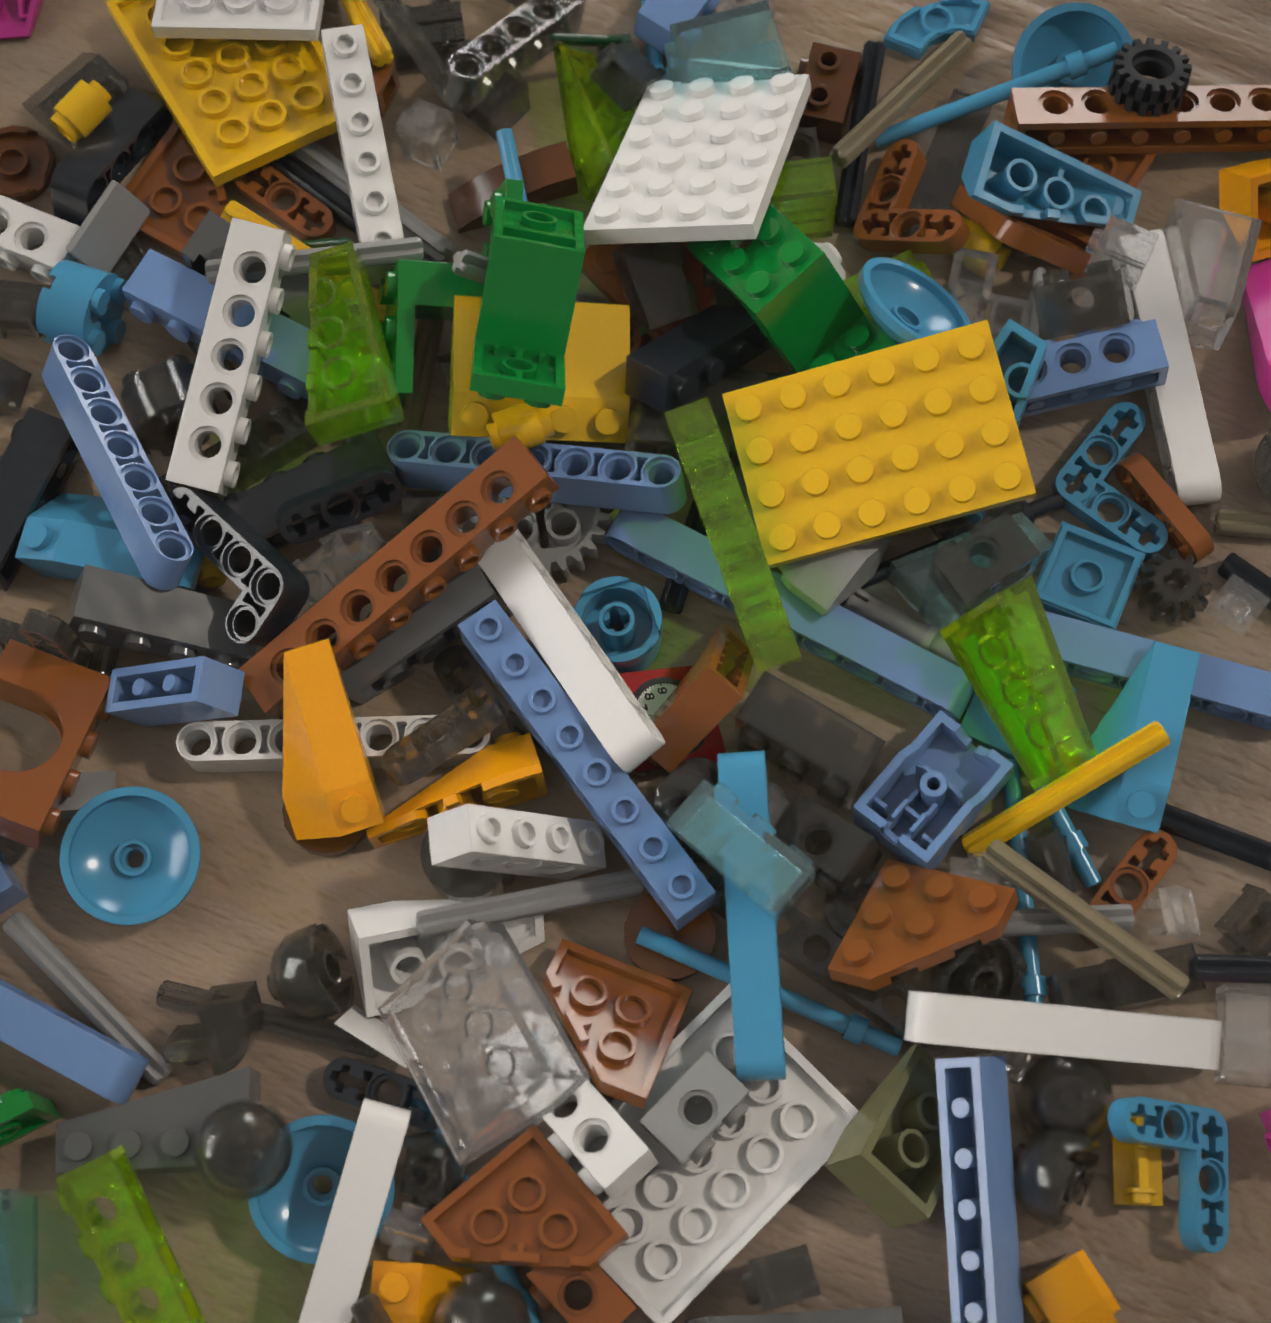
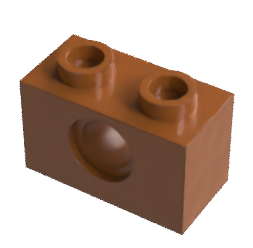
M599 1265L592 1271L534 1267L526 1274L534 1283L527 1290L546 1312L554 1306L567 1320L565 1323H624L638 1309ZM576 1281L588 1283L593 1292L591 1303L582 1310L570 1308L565 1298L567 1288Z

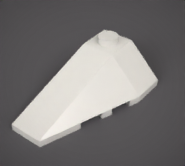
M477 899L389 901L348 909L351 949L366 1017L414 1008L427 1001L426 995L448 984H451L452 988L466 982L465 975L487 964L497 966L545 942L543 914L422 938L416 926V915L419 911Z

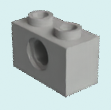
M706 1050L639 1121L640 1126L682 1167L689 1159L698 1164L716 1144L710 1137L723 1123L729 1129L732 1128L747 1112L749 1107L744 1101L749 1097V1090ZM693 1100L707 1102L712 1109L711 1118L701 1125L690 1123L684 1115V1109L689 1102Z

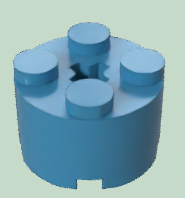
M66 259L58 262L49 273V275L56 277L51 288L42 287L36 309L38 333L46 335L43 341L52 344L54 338L58 335H75L86 341L95 357L105 352L111 343L119 344L124 336L126 326L125 321L121 320L126 298L122 288L128 280L120 278L117 274Z
M622 576L602 578L587 586L581 593V597L577 601L574 610L618 673L644 671L658 659L663 641L662 612L653 592L644 585L641 586ZM619 624L621 629L624 630L615 632L614 629H611V626Z

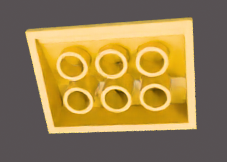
M454 295L448 429L451 436L489 437L486 425L493 423L491 413L524 403L522 399L505 397L502 400H491L480 396L476 391L469 390L473 340L481 301L479 296ZM575 302L565 352V394L562 407L551 405L547 408L555 435L545 438L546 440L627 443L630 396L625 394L626 357L630 354V305Z

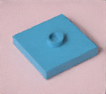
M1062 521L1028 603L1058 615L1116 630L1146 554Z

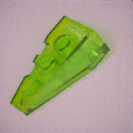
M557 42L553 51L568 150L577 176V183L584 199L595 202L636 111L634 108L627 109L614 94L617 90V85L590 50Z

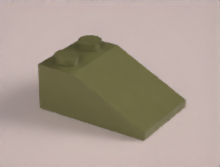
M919 1044L912 1045L845 1127L825 1164L828 1170L892 1229L929 1219L943 1191L935 1059Z

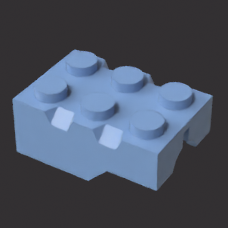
M940 710L910 745L899 751L853 805L854 824L903 862L934 870L947 855L950 847L959 836L963 835L974 823L984 806L990 800H993L1010 780L1014 764L994 749H987L981 745L976 748L972 745L973 739L965 733L961 725Z

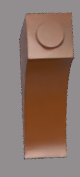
M725 623L712 634L711 639L695 664L665 702L651 716V720L665 740V745L646 760L654 766L661 765L669 773L680 764L744 696L757 651Z

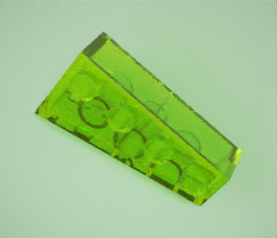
M353 241L310 254L308 308L311 311L310 330H307V347L310 353L309 372H306L308 410H305V427L318 445L322 446L398 423L405 419L366 264Z
M1032 575L1000 591L939 631L1034 790L1063 776L1097 754Z

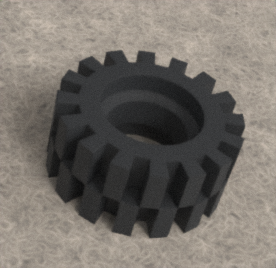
M1140 38L1134 39L1132 46L1129 43H1125L1122 45L1121 50L1117 51L1108 82V91L1110 96L1115 95L1113 101L1117 105L1125 102L1124 110L1131 112L1133 108L1139 109L1137 114L1139 116L1145 117L1146 111H1151L1152 117H1160L1161 110L1167 115L1173 112L1174 107L1178 109L1181 105L1191 77L1192 64H1188L1189 57L1187 54L1180 56L1181 49L1176 45L1169 49V42L1162 40L1161 44L1157 45L1154 44L1155 38H1147L1145 44L1142 43ZM1144 76H1150V77H1154V78H1156V79H1151V78H1147V77H1144Z

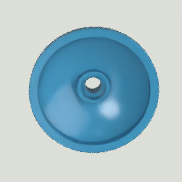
M1082 2L1065 3L1055 6L1033 19L1019 37L1011 63L1012 80L1064 61L1065 55L1078 50L1085 53L1115 42L1117 49L1121 50L1122 45L1125 43H1129L1132 46V38L1117 17L1099 6ZM1114 60L1088 69V74L1074 80L1067 77L1043 87H1109L1108 82Z
M876 257L868 260L859 272L860 295L876 325L896 344H902L971 324L958 302L941 285L925 273L904 262L891 258Z
M137 786L112 789L88 801L78 810L68 824L60 847L61 875L65 887L74 901L95 918L122 926L150 923L176 909L192 890L201 864L199 834L188 813L169 796L153 789ZM135 852H141L144 856L142 865L137 868L130 867V856Z
M326 1114L296 1119L272 1134L255 1157L247 1186L249 1210L260 1234L281 1254L300 1262L316 1264L357 1124L356 1122L344 1117ZM325 1175L331 1179L332 1188L329 1191L321 1192L316 1189L314 1180L318 1176ZM394 1175L376 1237L385 1226L392 1209L395 1192Z

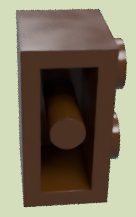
M813 42L809 58L801 57L797 75L809 74L812 89L798 124L796 136L837 144L842 139L858 80L862 52Z

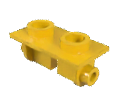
M1130 1116L1132 1123L1137 1124V1126L1144 1125V1117ZM1111 1133L1113 1205L1163 1206L1161 1148L1123 1143L1117 1140Z

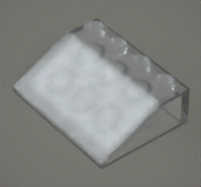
M466 919L378 1008L387 1029L458 1165H467L558 1108L590 1078L588 1071L503 924Z

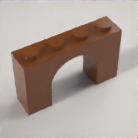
M12 639L9 640L0 657V700L45 718L55 728L61 741L55 754L36 768L15 772L0 770V836L38 850L44 836L52 837L59 825L62 811L58 810L63 796L71 798L76 790L81 776V772L76 771L82 757L89 760L95 750L99 734L94 732L100 720L108 722L111 717L110 714L105 713L111 677Z

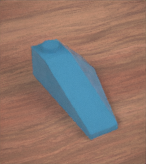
M996 120L972 140L961 175L970 198L1003 214L1126 231L1133 227L1142 194L1141 190Z
M62 493L27 516L15 558L41 576L78 580L86 564L142 578L102 497ZM194 545L193 555L180 584L177 586L191 591H195L204 554Z
M1157 641L1153 642L1109 711L1104 715L1084 748L1081 749L1073 761L1071 770L1153 721H1158L1163 726L1170 738V744L1065 807L1158 833L1172 783L1201 653Z

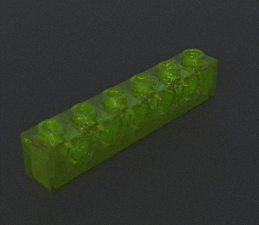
M708 397L665 412L669 431L757 675L759 676L801 661L802 656Z
M122 1144L56 1178L59 1188H57L58 1201L66 1214L73 1215L80 1230L78 1234L80 1247L89 1260L94 1259L102 1276L99 1283L103 1296L110 1305H116L123 1320L122 1323H207ZM98 1197H105L114 1204L116 1211L114 1219H105L98 1213L96 1208ZM119 1242H125L134 1247L137 1253L136 1264L125 1263L119 1257L117 1250ZM140 1288H149L156 1293L159 1300L158 1308L151 1309L141 1303L139 1299Z

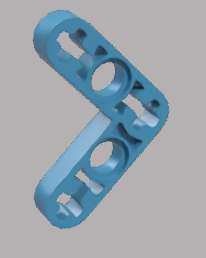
M1120 402L1108 410L1059 471L1052 486V493L1056 491L1063 497L1065 504L1063 508L1105 538L1145 553L1144 560L1148 561L1156 558L1161 553L1168 540V531L1165 525L1154 515L1105 482L1114 471L1115 465L1122 461L1138 441L1146 425L1145 414L1138 405L1131 402ZM1129 418L1132 421L1131 426L1126 427L1116 441L1111 435L1118 421ZM1094 446H1101L1110 453L1111 461L1104 465L1092 463L1088 458L1087 450ZM1082 470L1087 476L1083 480L1080 490H1076L1072 495L1065 491L1067 483L1072 484ZM1104 503L1116 505L1121 511V519L1113 523L1102 520L1098 514V507ZM1129 517H1131L1135 521L1129 527L1127 533L1124 534L1121 530L1125 527ZM1149 531L1154 535L1152 542H1148L1143 546L1138 542L1140 534L1143 535Z
M1141 1096L1116 1099L1108 1110L1107 1119L1109 1129L1117 1140L1123 1143L1179 1151V1233L1183 1245L1194 1253L1220 1252L1227 1243L1229 1233L1228 1129L1224 1117L1219 1111L1212 1108ZM1166 1113L1171 1116L1174 1127L1170 1138L1166 1135L1163 1127ZM1130 1116L1144 1117V1125L1137 1126V1124L1132 1123ZM1201 1153H1206V1158H1201ZM1202 1168L1206 1171L1209 1182L1205 1193L1199 1185V1173ZM1201 1203H1206V1208H1202ZM1202 1226L1205 1227V1234H1203Z

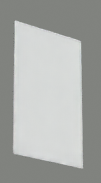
M353 1005L334 1023L404 1068H407L425 1049L374 1016L367 1018L365 1011L356 1005Z

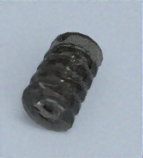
M691 757L683 760L658 785L654 795V810L667 828L676 832H689L693 828L701 826L710 818L720 805L718 765L715 761L705 757Z

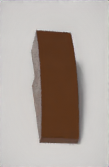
M566 141L518 156L528 202L541 204L578 194L577 176ZM502 164L485 171L448 194L459 234L487 227L483 225V206L485 200H490L492 192L505 180Z

